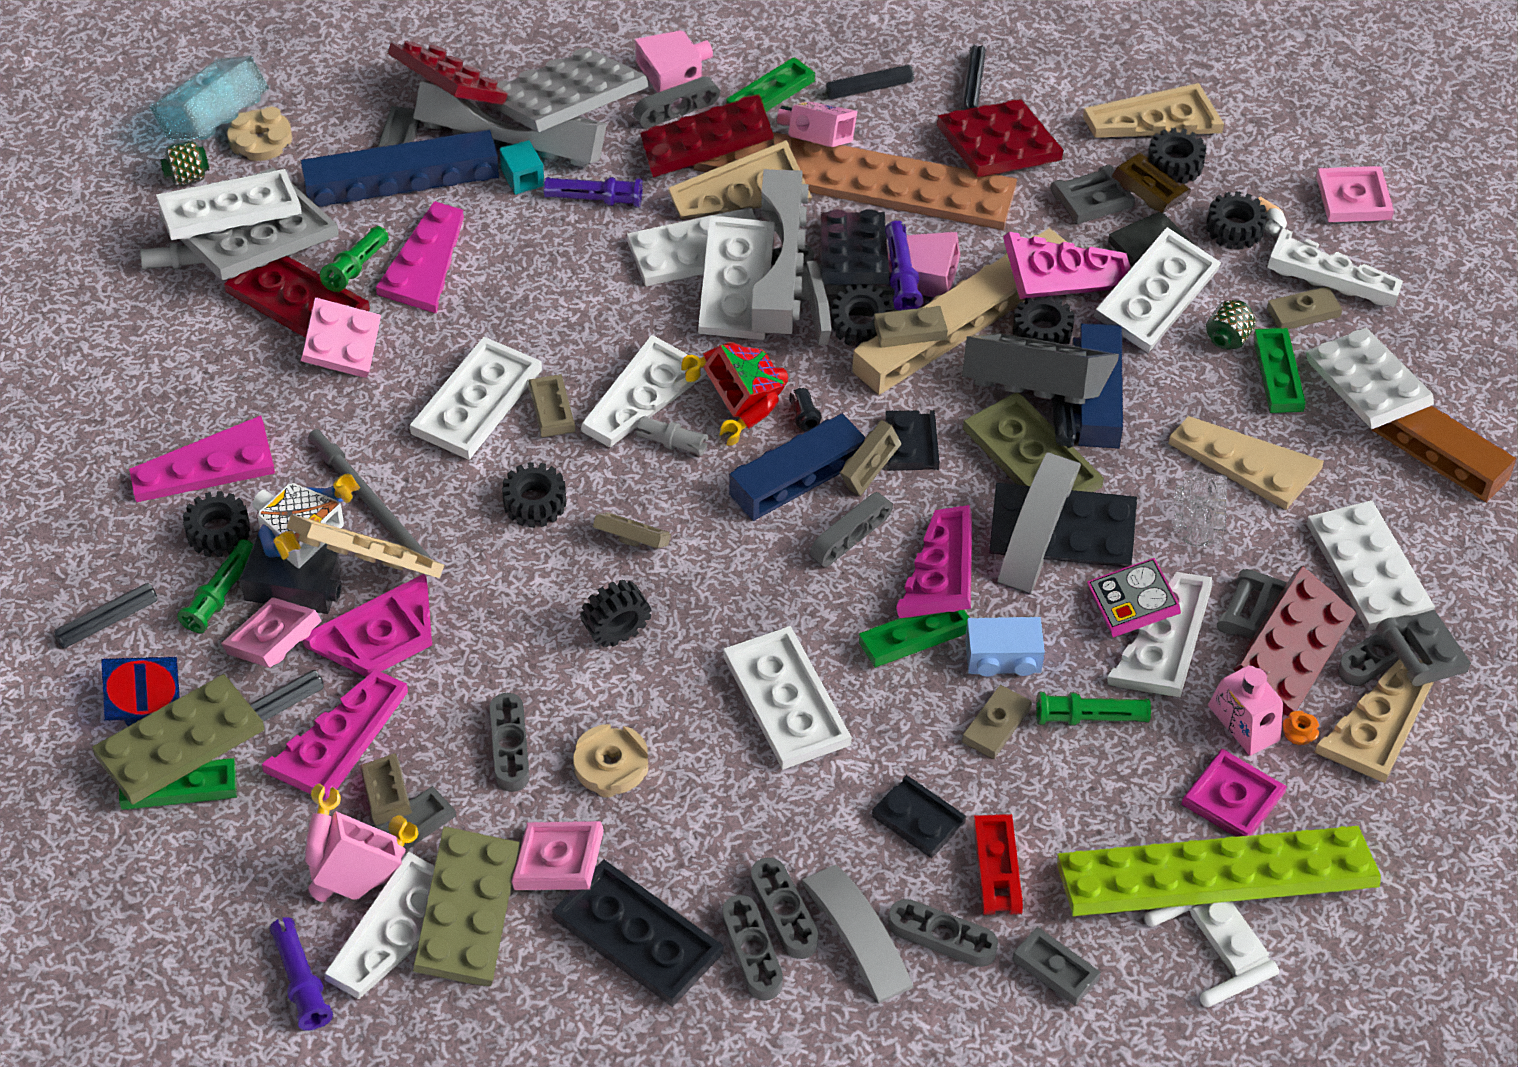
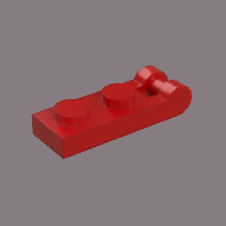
M974 815L973 827L982 915H995L996 911H1009L1010 915L1022 914L1023 898L1013 815ZM994 889H1008V895L995 896Z

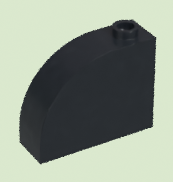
M257 534L240 579L244 601L266 604L273 597L314 609L317 613L328 614L332 602H338L341 595L342 584L340 581L341 565L339 553L327 549L328 544L325 543L300 568H297L287 559L283 560L281 557L266 556Z

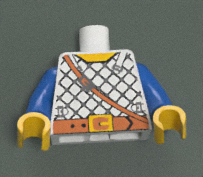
M344 474L340 476L333 486L328 488L302 487L292 483L288 484L276 496L266 490L258 492L253 500V508L259 511L258 521L260 529L258 537L265 555L268 557H281L283 560L287 559L297 568H300L325 543L321 542L319 547H315L298 541L300 534L286 528L291 514L342 528L344 521L340 502H350L353 498L351 492L360 489L352 475Z

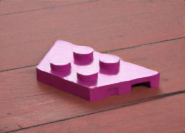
M422 574L311 630V634L302 640L305 648L365 677L374 670L382 672L432 646L427 577L425 574Z

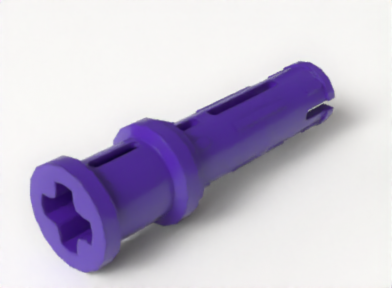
M546 177L544 181L545 198L604 200V203L613 206L615 203L634 204V207L641 206L643 195L642 179H636L633 182L616 181L615 177L606 178L605 181Z
M891 221L885 226V233L892 264L889 281L890 286L895 291L893 305L898 311L918 309L923 303V298L917 288L919 282L918 272L912 268L906 225L902 224V221Z
M282 917L285 932L282 931L278 919L271 923L269 930L273 935L290 982L287 996L291 1002L295 1003L298 1010L297 1024L302 1030L312 1031L327 1025L333 1018V1011L329 1005L325 1004L322 997V981L311 972L295 928L294 920L290 917Z

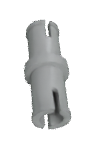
M170 243V247L140 249L142 270L170 266L173 269H179L180 265L203 263L186 245L177 246L176 243Z
M642 416L637 428L643 429L642 431L637 430V437L662 443L665 448L670 450L676 447L702 456L708 443H703V441H708L707 434L681 428V425L676 422L668 424Z

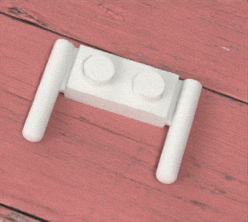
M1232 901L1156 908L1147 912L1144 916L1145 923L1150 927H1154L1190 911L1192 918L1233 976H1236L1202 992L1200 1002L1205 1007H1211L1279 974L1277 964L1269 959V953Z

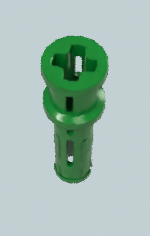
M380 226L372 227L350 250L339 252L335 256L333 263L326 264L320 271V279L323 285L334 292L344 290L348 285L349 279H354L361 273L362 265L382 246L387 244L389 241L387 231Z
M246 539L239 540L237 546L210 581L197 587L190 604L180 609L177 617L186 629L198 634L204 633L208 628V621L213 614L223 609L225 605L224 597L244 571L254 545L252 542Z
M1040 691L1037 693L1036 721L1038 725H1044L1046 721L1068 722L1069 726H1075L1081 720L1149 723L1151 718V702L1149 699L1081 698L1076 692H1070L1068 696L1046 695L1045 692Z

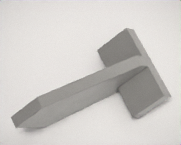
M807 261V264L803 265V273L796 274V276H802L801 296H795V300H809L818 345H828L831 335L828 299L837 298L840 290L845 294L846 284L823 285L822 264H818L817 261Z

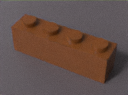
M1433 406L1372 429L1373 432L1486 503L1510 480L1517 460L1516 457L1504 449L1499 448Z

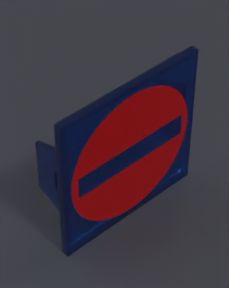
M177 657L101 659L104 721L124 720L126 725L130 726L180 698Z

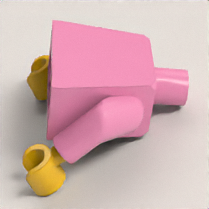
M320 783L316 784L312 789L311 797L318 805L317 813H312L305 850V861L309 866L311 880L313 881L308 886L309 893L320 902H326L334 892L353 900L359 899L372 888L389 881L396 869L402 864L401 860L406 851L403 847L404 844L411 843L417 838L418 829L416 825L407 822L400 815L391 819L388 828L390 834L339 812H335L332 817L328 816L329 811L339 805L341 796L337 789L331 787L329 797L322 801L325 788Z

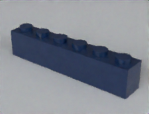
M491 130L300 160L306 195L318 207L499 178L498 158Z

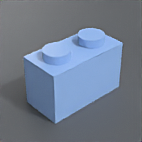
M1041 617L967 619L965 643L968 674H980L989 677L1007 673H1016L1020 676L1042 673L1045 650Z

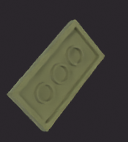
M1019 392L974 414L963 422V430L1016 485H1032L1037 471L1048 452L1081 463L1072 490L1095 492L1103 487L1104 477L1074 447L1069 449L1066 446L1059 447L1056 443L1054 427Z
M223 674L92 746L94 756L133 805L261 733L265 728L263 720L226 675Z
M443 826L412 972L491 987L519 842Z

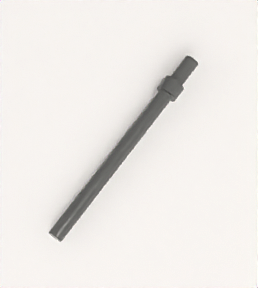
M319 429L312 430L308 438L321 452L320 457L329 468L334 467L341 476L344 474L352 475L360 487L359 490L355 491L356 494L402 546L431 558L345 460V453L335 443H331Z

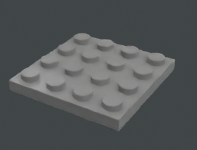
M581 48L575 50L572 53L573 56L548 61L546 67L521 72L519 77L514 80L499 81L497 87L508 93L506 102L503 105L485 103L525 126L541 132L649 86L645 74L597 53L590 48Z
M273 167V168L267 169V170H265V171L259 172V173H257V174H262V173H267V172H272V171H277V170ZM292 184L300 202L301 214L292 215L286 219L263 221L253 226L243 225L229 228L218 233L209 232L194 235L189 239L180 240L221 280H225L227 278H234L240 273L253 268L265 266L269 262L284 256L293 255L310 246L322 244L328 239L339 236L338 224ZM159 209L160 221L165 225V222Z

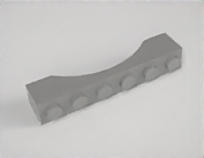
M429 80L420 81L414 119L424 121L423 126L432 129H442V126L452 128V133L456 135L491 130L494 144H500L503 141L513 145L530 140L534 149L541 151L540 156L549 159H559V156L570 158L571 164L581 167H588L589 164L600 161L607 123L577 116L537 132L531 128L514 126L497 120L484 112L471 99L454 97Z
M763 170L762 216L767 221L775 222L774 230L780 238L782 251L775 265L763 278L753 285L751 310L752 332L792 334L793 320H800V300H795V296H801L802 276H796V274L803 273L804 253H798V249H805V230L800 229V226H806L807 207L801 206L802 204H808L809 184H802V171Z

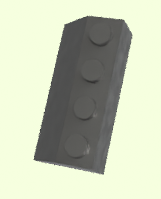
M1002 333L967 336L962 377L974 379V384L979 386L993 387L994 383L1004 384V390L1024 392V388L1034 390V396L1054 398V395L1058 394L1065 396V402L1085 404V399L1099 397L1118 361L1119 354Z

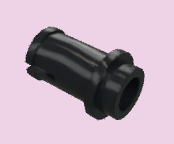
M806 388L793 390L797 400L794 394L790 393L789 401L796 414V425L803 431H809L817 427L822 416L820 410L815 408L809 390Z

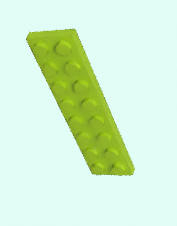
M1341 826L1316 830L1057 853L1058 870L1073 916L1380 888L1381 874L1359 826Z

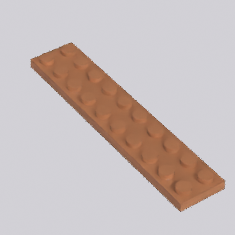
M773 132L775 139L694 165V170L709 172L787 140L800 171H802L806 184H809L810 193L1004 230L1017 187L1016 178L995 174L976 177L970 169L844 145L830 147Z

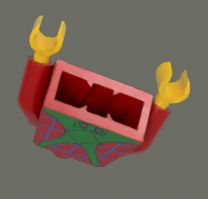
M727 342L704 352V356L701 358L692 354L686 355L682 360L681 370H687L685 372L686 381L694 382L700 378L701 368H704L732 416H739L740 419L738 421H724L719 436L727 431L733 432L734 435L728 438L726 444L727 446H732L739 441L741 431L744 428L751 429L772 412L779 402L778 395L788 382V373L782 367L775 368L766 352L762 349L743 347L734 342Z

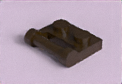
M1141 152L1117 166L1111 176L1120 183L1122 188L1133 192L1144 200L1149 208L1159 211L1161 214L1177 203L1180 205L1191 192L1188 186L1185 184L1179 185L1150 164L1148 157Z

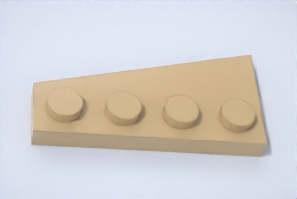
M1199 83L1086 107L1083 113V118L1095 138L1154 136L1156 133L1160 135L1161 130L1164 129L1170 133L1171 128H1176L1177 132H1181L1182 128L1187 129V134H1191V132L1196 134L1222 133L1224 127L1223 121Z
M786 140L668 188V192L680 219L705 217L749 207L752 210L762 208L763 170L800 171ZM802 176V184H806ZM808 191V201H811L812 196Z
M1190 416L1171 434L1168 443L1285 510L1288 509L1320 472L1324 463L1323 460Z
M291 514L286 527L300 534L298 541L319 547L320 543L323 542L328 544L327 549L348 555V552L352 551L355 552L354 556L372 563H375L376 559L383 561L382 564L394 569L403 570L404 567L440 578L444 564L402 545Z
M1399 659L1378 681L1377 686L1358 701L1355 709L1336 724L1335 729L1328 737H1324L1317 744L1315 753L1385 783L1434 682L1413 686L1407 677L1408 670Z

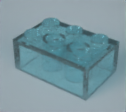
M252 56L218 58L150 106V109L168 140L182 139V141H188L198 138L199 141H202L216 133L215 128L221 123L226 124L239 116L237 113L239 110L258 103L261 100L260 95L269 90V87Z

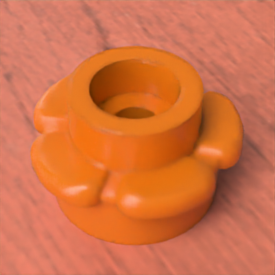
M1294 711L1289 714V718L1283 721L1284 734L1293 744H1309L1316 740L1319 735V730L1317 729L1319 722L1312 714ZM1298 725H1303L1305 728H1300Z

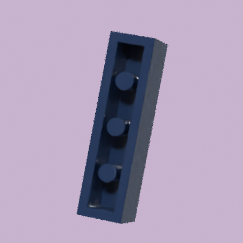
M1081 324L1079 337H1073L1072 346L1119 354L1099 397L1085 399V404L1072 403L1073 407L1078 408V413H1074L1075 430L1078 433V446L1120 449L1123 432L1122 326Z
M843 413L832 419L824 420L817 427L804 434L794 436L789 442L776 449L766 451L761 457L746 465H740L733 472L729 473V495L755 521L839 475L845 462L856 453L866 437Z

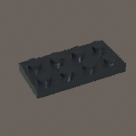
M840 209L821 212L823 285L889 284L885 212H878L873 209H865L861 212H845Z
M996 483L989 554L1006 555L1015 525L1031 486ZM1071 490L1069 497H1066L1043 559L1117 567L1132 566L1137 497Z
M605 859L595 867L589 890H572L552 910V918L671 1007L724 954V945Z

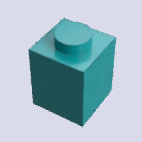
M530 140L499 148L501 171L514 195L544 187L543 163Z

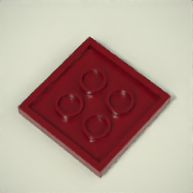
M1013 99L993 105H982L967 110H955L951 113L937 116L936 126L976 177L1062 161L1063 148L1022 99Z

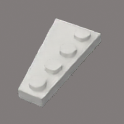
M1282 228L1267 268L1275 270L1283 276H1295L1307 280V282L1315 286L1324 285L1337 289L1344 295H1356L1369 299L1377 305L1395 307L1403 283L1402 280L1366 264L1360 265L1358 268L1352 265L1348 256L1339 252L1333 255L1318 250V243L1306 239L1304 243L1291 238L1293 232Z
M651 335L583 421L581 432L608 447H612L637 428L642 416L652 417L702 379L707 373L704 368H701V376L698 380L694 382L686 381L685 372L687 370H681V363L688 354Z
M1180 572L1175 573L1169 582V586L1180 605L1181 614L1139 628V634L1134 642L1128 644L1122 653L1121 662L1117 668L1113 667L1107 676L1108 685L1181 697L1211 592L1212 577Z
M410 852L407 853L402 860V864L391 876L326 971L325 981L360 999L418 947L434 865Z

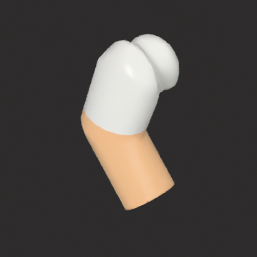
M1259 197L1260 205H1265V212H1267L1268 221L1265 225V231L1272 236H1278L1282 228L1285 229L1287 226L1284 213L1274 204Z

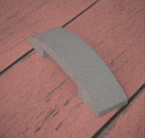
M1048 452L1046 453L1015 525L1001 567L998 583L1032 594L1044 563L1045 552L1066 497H1069L1081 463Z
M835 864L802 879V884L820 912L825 911L859 965V975L878 1004L913 988L905 965L881 920L860 889L839 866Z

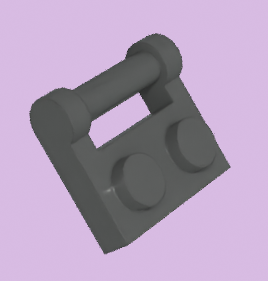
M1109 164L1100 167L1097 172L1067 181L1060 179L1051 182L1053 196L1056 200H1060L1077 225L1132 208L1135 201L1133 194L1122 188L1120 183L1111 177L1115 170Z
M1243 569L1239 572L1236 579L1237 588L1226 613L1221 614L1217 622V629L1228 635L1238 634L1252 639L1287 582L1250 569ZM1253 590L1261 591L1250 619L1240 617L1250 592Z
M1435 610L1398 620L1392 617L1386 618L1376 627L1380 637L1383 640H1388L1408 670L1407 677L1413 686L1442 680L1466 673L1469 670L1470 660ZM1403 636L1408 639L1423 663L1419 662Z

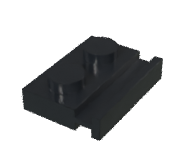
M920 410L885 411V422L892 425L901 442L900 447L888 461L889 471L923 470L924 468L939 470L940 460L935 410H930V413L920 414Z
M907 774L903 777V781L898 786L895 785L872 809V817L931 859L955 835V832L966 823L965 814Z

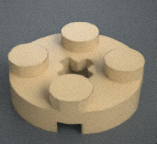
M271 106L245 113L239 112L231 117V125L228 128L227 135L231 150L238 156L240 153L253 161L269 160L283 153V148L292 142L290 123L286 117L281 115L277 107ZM263 132L264 136L257 137L256 133Z
M611 724L599 725L586 731L576 743V750L573 756L575 775L583 786L596 792L601 797H612L615 794L625 793L635 788L648 773V748L646 742L639 733L629 727L623 726V730L618 728L611 729ZM605 755H609L612 758L620 757L615 764L604 763Z

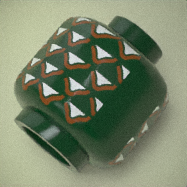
M186 141L167 146L165 158L160 159L164 178L171 177L176 186L202 181L205 178V172L210 171L204 146L198 147L195 141Z
M1227 300L1220 303L1206 323V332L1212 343L1222 349L1235 350L1242 347L1256 326L1253 311L1246 303L1239 300Z

